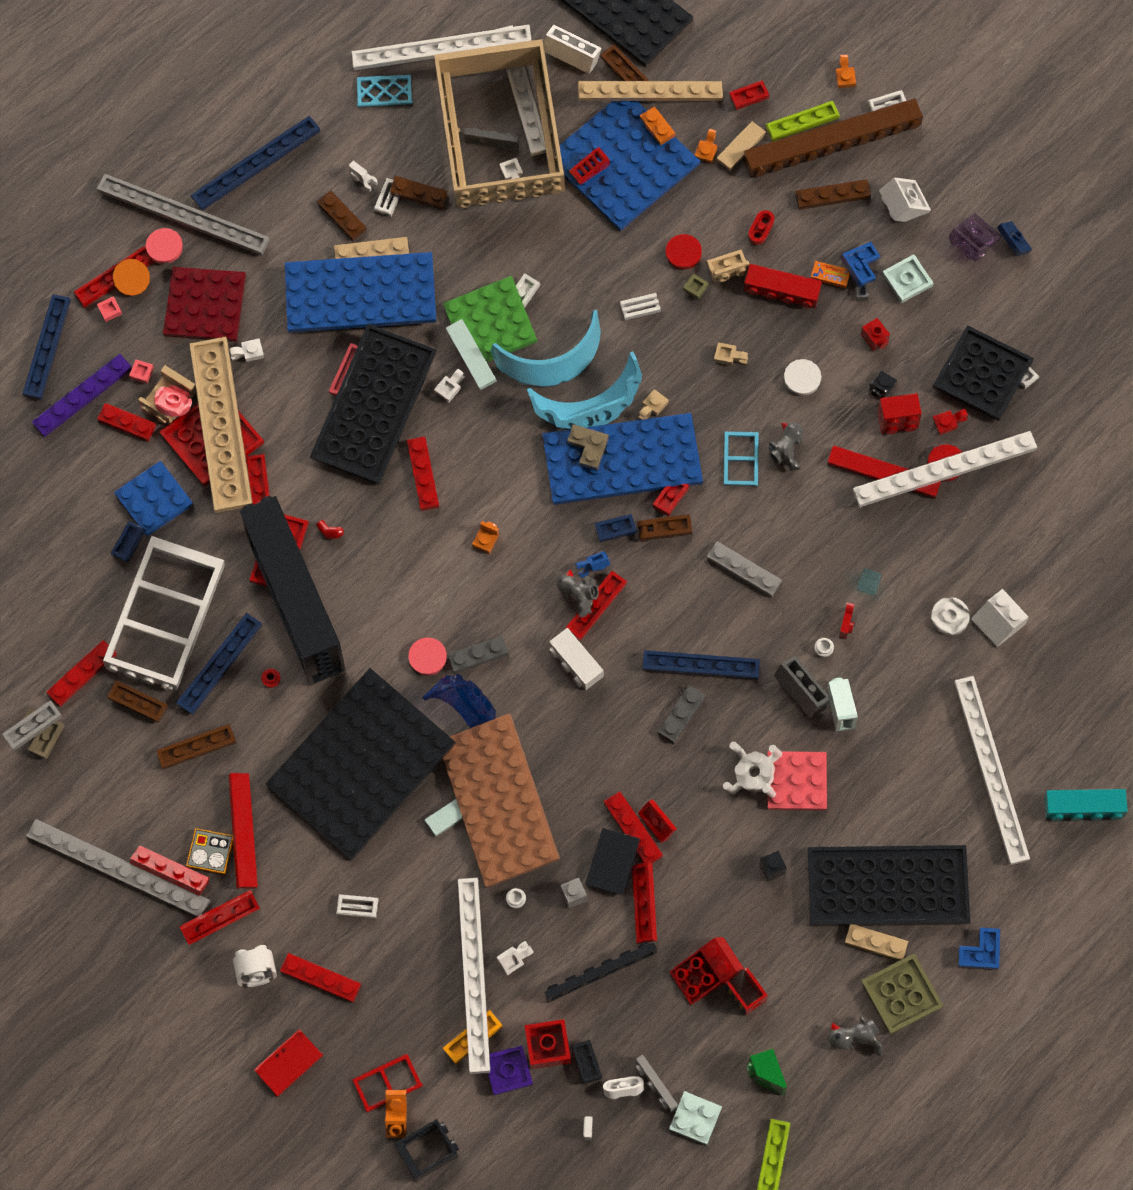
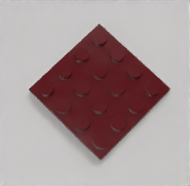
M173 267L163 329L164 337L203 340L226 337L229 342H237L246 272Z

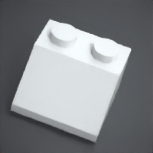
M893 178L879 190L882 195V201L887 205L890 211L889 214L894 221L906 222L931 211L916 180Z
M1002 589L990 598L971 620L998 647L1026 625L1028 616Z

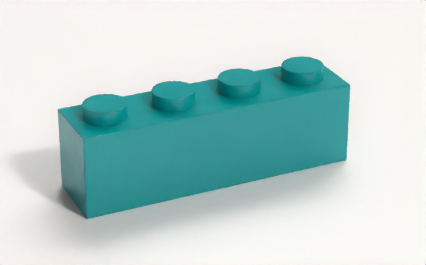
M1126 789L1047 790L1044 795L1046 818H1051L1052 821H1061L1063 818H1071L1073 821H1079L1083 818L1101 820L1103 817H1110L1111 820H1120L1128 812Z

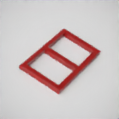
M408 1054L352 1079L366 1112L386 1104V1099L369 1107L358 1082L380 1072L388 1090H393L384 1070L399 1062L407 1061L417 1083L406 1089V1094L423 1086Z

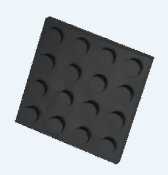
M967 325L932 388L1000 421L1032 365L1034 358Z

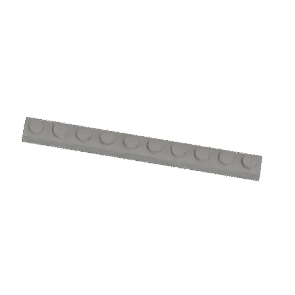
M104 174L97 187L99 193L261 256L270 242V238L107 174Z
M35 819L26 835L27 838L193 916L198 917L204 914L210 903V900L185 890Z

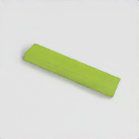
M830 101L767 123L766 129L772 142L837 120L840 118L834 102Z
M770 1119L757 1190H778L790 1129L789 1122Z

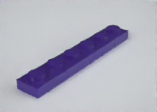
M121 354L117 355L32 421L33 425L46 437L130 372L132 366Z

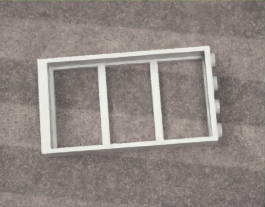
M151 536L103 662L106 669L112 672H123L129 678H141L147 684H159L168 691H172V689L178 690L224 569V560ZM153 550L214 570L203 601L142 580ZM139 587L200 607L188 639L127 619ZM123 626L185 646L173 678L111 658Z

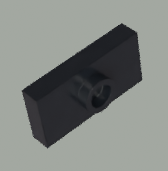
M590 1039L571 1045L583 1085L602 1079Z

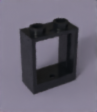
M438 1119L395 1143L398 1152L416 1182L458 1158L456 1151L459 1148L454 1139L449 1140L446 1135L449 1133L444 1122L439 1123ZM437 1129L450 1154L419 1171L406 1147Z

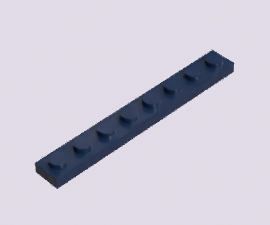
M310 116L306 117L191 194V198L203 211L321 132L319 126Z

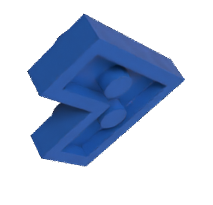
M872 242L845 252L840 256V259L859 287L876 279L868 264L877 261L881 256Z
M980 928L979 947L959 946L958 967L998 970L1000 929Z

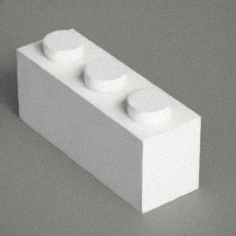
M555 25L546 34L543 44L544 52L589 74L597 65L601 51L600 47Z
M568 628L549 641L551 655L555 659L557 657L560 659L563 669L567 673L571 672L574 676V682L579 687L582 686L587 690L604 677V670Z

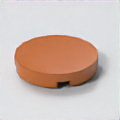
M127 259L116 266L113 272V281L120 293L126 296H135L146 290L150 281V274L148 268L142 262L136 259Z

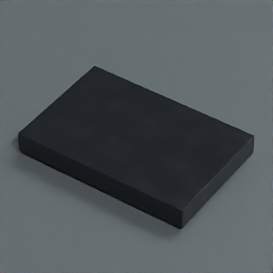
M602 828L585 885L624 896L641 839Z

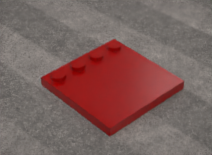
M198 403L185 415L180 416L162 429L160 435L205 487L210 483ZM239 412L246 457L265 442Z

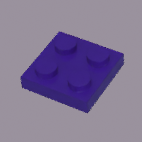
M523 1045L489 1054L490 1073L488 1075L494 1096L533 1085Z

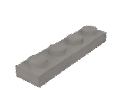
M718 541L707 555L708 560L771 598L782 583V579Z

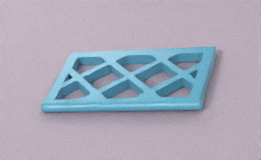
M411 75L357 77V107L413 104ZM408 80V84L402 87L397 81ZM379 81L391 82L385 89L378 84ZM361 82L372 83L366 90L361 86ZM393 85L400 89L395 96L388 92ZM374 86L381 90L376 97L369 93ZM403 93L408 96V100H398ZM384 94L391 98L390 101H379ZM367 95L372 101L362 102V98Z

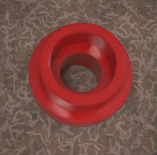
M267 669L262 673L261 680L266 687L273 688L280 683L281 676L277 670ZM273 675L274 679L268 680L267 677Z

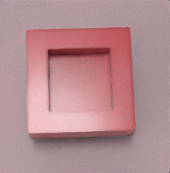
M114 296L97 304L105 322L122 315Z
M135 360L129 377L130 379L148 384L154 366L153 364Z

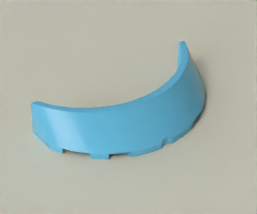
M597 310L592 312L590 316L592 320L591 325L580 343L569 352L552 359H524L505 351L496 343L492 344L490 351L497 368L502 373L504 372L525 385L551 387L559 385L561 382L572 380L590 364L598 349L601 330Z
M632 351L629 353L627 364L617 381L606 391L594 398L580 402L565 403L547 399L531 388H528L527 391L535 413L558 428L572 429L573 424L584 428L606 425L619 417V414L633 402L641 383L642 373L637 358Z

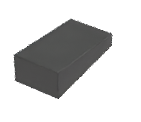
M855 282L856 300L868 301L867 284L859 287Z

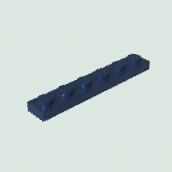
M54 294L51 296L22 393L24 397L42 400L71 303L70 297Z
M246 613L176 704L193 716L262 627V623Z
M644 650L642 671L758 680L760 659Z

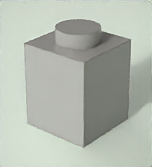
M579 878L561 885V892L568 908L587 901L586 892Z

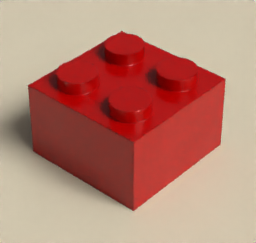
M918 393L880 398L877 414L881 434H895L898 431L904 430L911 432L919 428L922 412Z
M565 1019L525 1025L531 1069L571 1064Z

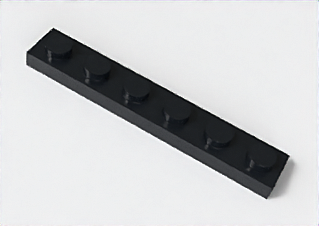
M644 942L638 946L637 950L632 952L627 950L621 953L620 957L612 960V958L607 959L601 963L602 966L597 968L590 967L584 970V974L578 977L572 975L566 978L565 982L560 985L557 983L547 987V991L544 992L547 1002H552L656 954L657 948L655 943L649 944Z

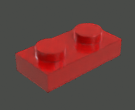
M763 80L729 92V97L735 110L769 99L770 96Z
M689 485L666 486L653 503V508L669 517L689 490Z
M653 799L649 800L638 812L662 843L667 841L677 830Z

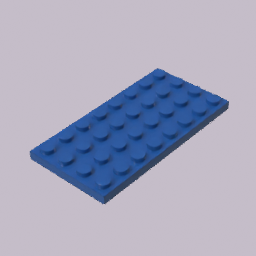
M432 252L285 262L288 333L363 328L367 324L378 327L436 322Z
M691 413L585 427L609 435L598 471L580 466L579 462L584 448L567 444L571 430L542 433L553 505L663 490L666 486L676 487L681 484H688L689 486L703 484Z

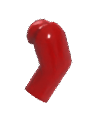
M324 520L316 524L326 539H339L344 535L342 527H328Z

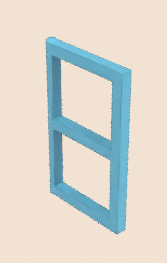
M725 432L724 485L758 486V432ZM728 437H755L754 457L728 456ZM728 461L754 462V481H728Z

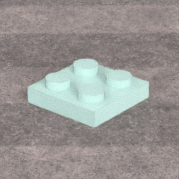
M915 255L902 260L882 272L883 277L901 303L933 287L934 284Z
M684 1091L669 1130L707 1145L722 1106Z

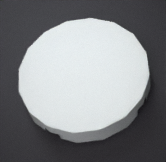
M805 359L795 360L790 363L784 373V383L787 389L799 396L814 393L821 382V371L818 366L812 361Z
M952 597L944 598L934 605L931 612V621L938 632L953 636L960 634L966 629L970 614L968 607L963 601Z

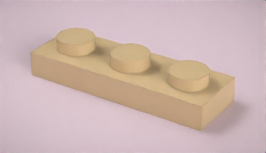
M850 925L845 944L900 961L904 958L908 941L857 925Z

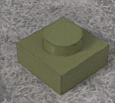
M693 274L683 287V291L699 300L708 288L709 283Z

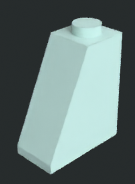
M834 678L828 683V693L831 697L830 704L835 731L855 729L858 717L848 679Z

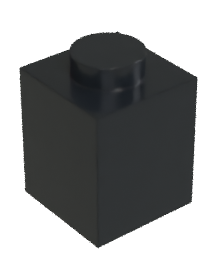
M779 850L760 858V866L767 881L786 874L787 867Z

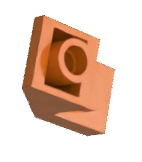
M386 1090V1138H405L407 1136L406 1090Z

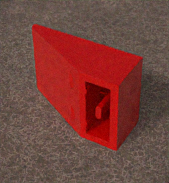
M716 937L669 972L690 1005L725 985L727 981L734 979L744 971V968L724 937Z

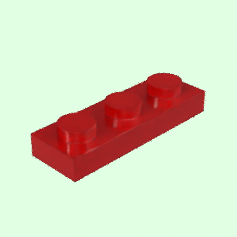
M107 403L104 404L97 418L98 422L149 442L156 428V423Z

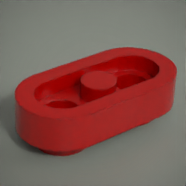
M762 210L757 214L748 232V239L752 244L760 245L767 239L774 225L775 218L772 212Z

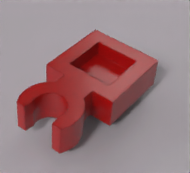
M847 603L839 638L847 639L848 633L852 634L854 622H851L855 604Z

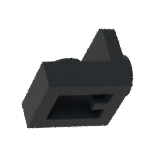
M881 370L876 379L870 383L869 391L877 398H886L896 385L897 380Z

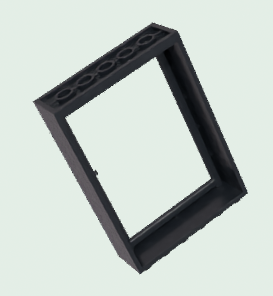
M266 496L259 503L254 505L250 503L243 506L239 512L251 550L308 682L312 686L346 671L341 645L277 497Z

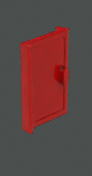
M298 1029L259 1064L254 1071L275 1093V1096L279 1097L321 1059L323 1053Z

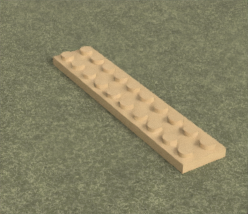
M226 337L190 343L215 513L241 509L243 506L253 502L228 341Z

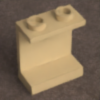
M165 365L161 370V380L146 399L140 397L138 400L141 410L146 414L151 413L155 415L156 419L163 424H171L178 417L164 415L158 411L154 404L156 391L164 386L165 388L170 387V385L178 386L188 391L189 397L193 398L197 390L193 382Z

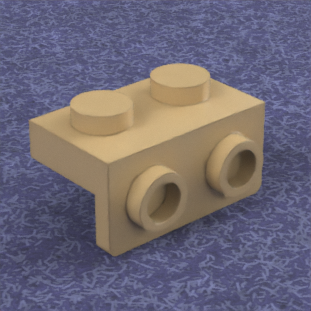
M742 250L707 260V266L714 283L727 281L730 277L736 275L742 276L748 272L750 265L746 261Z

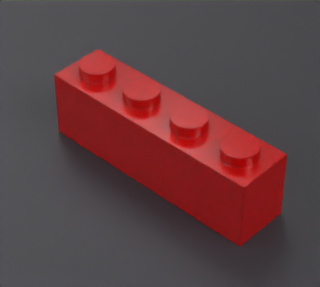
M750 264L744 283V291L751 295L759 294L768 299H779L788 304L795 303L804 308L816 309L822 281Z

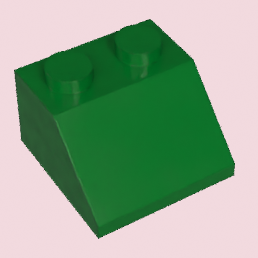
M774 1049L750 1056L749 1063H747L748 1067H746L750 1079L754 1078L756 1084L779 1095H784L787 1085Z

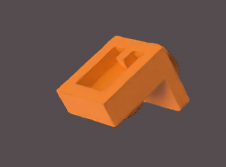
M481 521L480 530L472 543V547L490 554L499 537L497 525L492 522L486 523Z

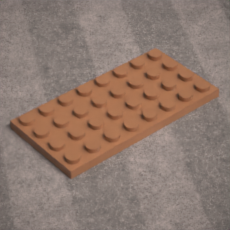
M506 714L451 736L457 744L443 760L485 886L489 888L560 860L511 714Z

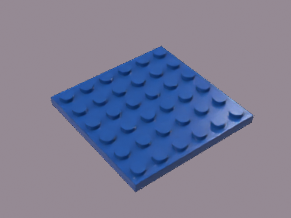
M612 101L559 145L564 178L619 231L623 230L700 165V160L676 137L661 146L640 120V115L647 110L638 101ZM600 147L609 158L610 166L580 185L570 174L569 170L593 150ZM579 170L578 173L583 177L584 174Z

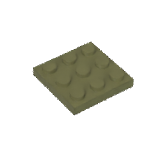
M915 954L861 980L865 991L890 1035L944 1007Z

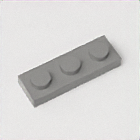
M50 700L2 735L15 751L61 719L62 715Z
M643 1055L636 1059V1070L641 1076L645 1075L649 1081L647 1082L649 1089L652 1093L657 1092L660 1097L659 1103L664 1110L668 1108L671 1113L677 1109L678 1104Z

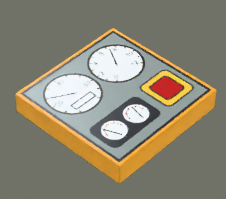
M195 828L187 860V868L225 875L232 850L233 835Z

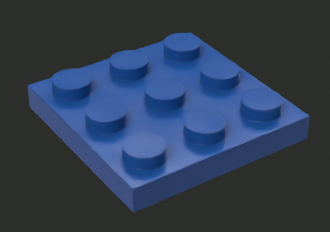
M161 461L114 492L137 525L146 529L144 533L146 537L193 506V502Z

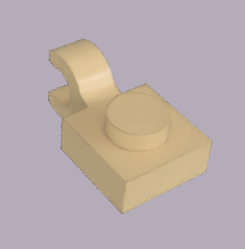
M718 342L714 362L733 365V361H736L739 364L747 365L748 353L736 351L735 345Z
M654 389L642 402L644 407L640 410L638 418L641 420L648 419L652 413L657 416L669 403V400Z

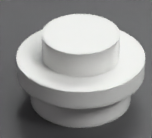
M821 638L816 641L814 649L817 655L828 657L833 653L834 645L831 640Z
M511 889L506 895L507 904L512 908L522 907L526 902L525 893L521 889Z

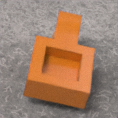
M840 55V68L836 69L837 87H856L854 67L849 68L848 55Z
M709 129L706 141L700 140L695 156L700 161L712 164L717 151V145L713 144L716 138V130Z

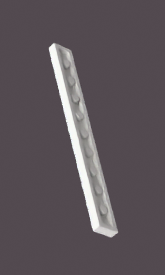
M523 25L352 51L354 70L435 59V54L532 41L530 26Z
M1031 431L855 487L853 488V493L860 508L1036 451L1037 445Z
M974 676L955 680L954 684L1009 864L1014 865L1029 861L1028 850Z
M478 878L458 879L470 1074L490 1073Z

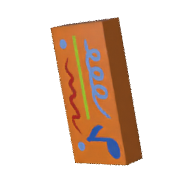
M815 261L811 274V279L820 280L822 283L845 289L850 277L848 269Z

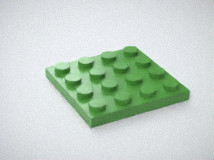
M512 276L443 303L451 325L461 319L464 321L486 362L494 360L490 351L492 344L496 343L502 349L511 353L538 342Z

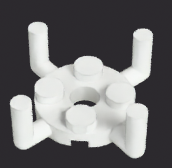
M731 742L730 748L741 759L735 766L738 782L734 785L725 782L723 788L732 795L744 788L748 791H763L770 798H774L776 792L770 786L774 780L775 766L773 763L782 756V752L775 745H771L769 751L772 754L769 757L757 751L746 754L736 742ZM754 768H759V775L756 777H752V770Z

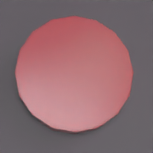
M162 228L150 234L146 241L148 256L153 261L160 264L172 263L181 255L183 243L176 231Z
M170 385V387L165 388L164 386L156 391L154 404L158 411L164 415L179 417L189 412L192 398L189 397L190 394L185 389Z
M422 638L411 646L408 659L410 666L418 674L431 676L440 672L445 666L447 653L440 641L434 638Z

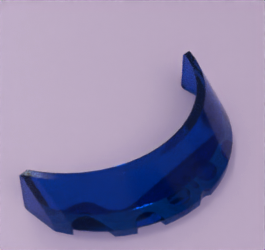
M459 674L447 675L441 678L422 697L424 700L436 698L448 703L461 715L470 729L496 719V710L487 696L483 694L482 690L474 682L464 680L462 675Z

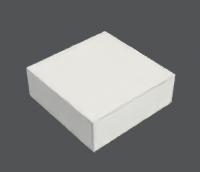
M1031 367L1020 384L1024 389L1039 379V376Z
M585 1116L584 1140L592 1141V1117Z

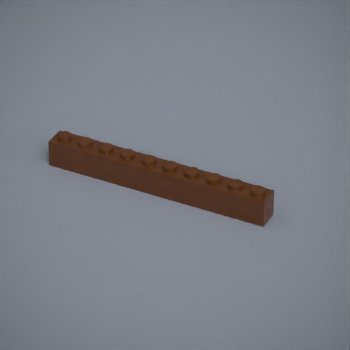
M916 98L745 150L743 160L751 178L755 176L761 177L768 172H777L784 167L796 166L803 161H812L817 157L829 156L839 150H848L858 144L864 145L871 140H881L891 134L897 135L907 129H916L922 125L923 115Z

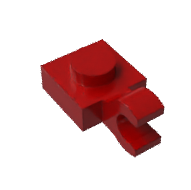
M962 409L955 414H952L951 410L933 416V421L939 435L956 430L958 427L957 423L966 421L968 414L965 409Z

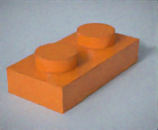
M656 107L640 115V120L660 146L675 137V132Z

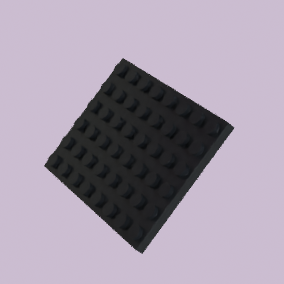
M369 668L267 781L266 785L352 861L457 743L375 671Z

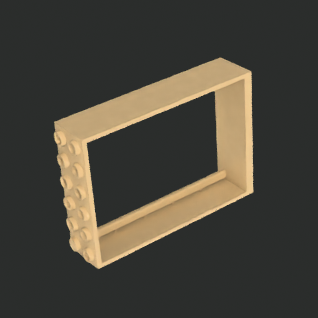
M542 39L435 54L456 207L467 208L476 204L501 203L511 199L522 200L525 197H541L546 194L557 195L565 192L564 171ZM533 65L550 174L466 186L458 133L460 128L457 126L450 77Z

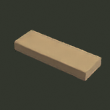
M752 121L717 157V161L731 171L743 159L744 151L753 148L766 135V131Z

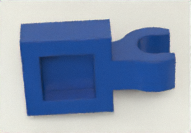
M604 551L587 557L586 561H580L575 564L577 569L584 568L583 571L578 572L580 578L587 576L591 569L592 571H600L611 565Z

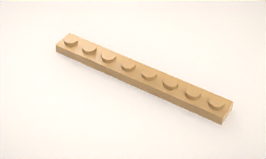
M722 81L578 82L579 101H722L723 99Z

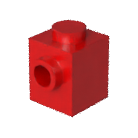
M878 318L867 323L861 329V336L873 351L878 348L883 349L888 345L890 333Z

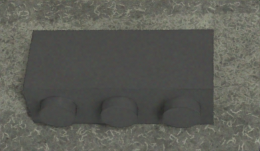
M793 656L780 664L774 675L775 678L806 715L811 719L823 712L829 704L831 697L798 658Z

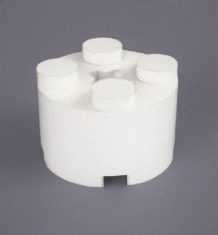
M259 945L255 949L248 951L238 950L235 952L233 965L239 986H242V983L247 984V987L261 986L269 983V978L272 976L274 979L277 977L272 951L267 949L266 945Z

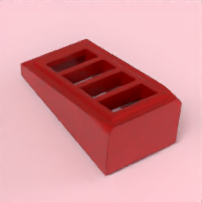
M598 147L569 170V172L582 185L610 166V160L601 148ZM579 170L584 174L583 177L578 173Z

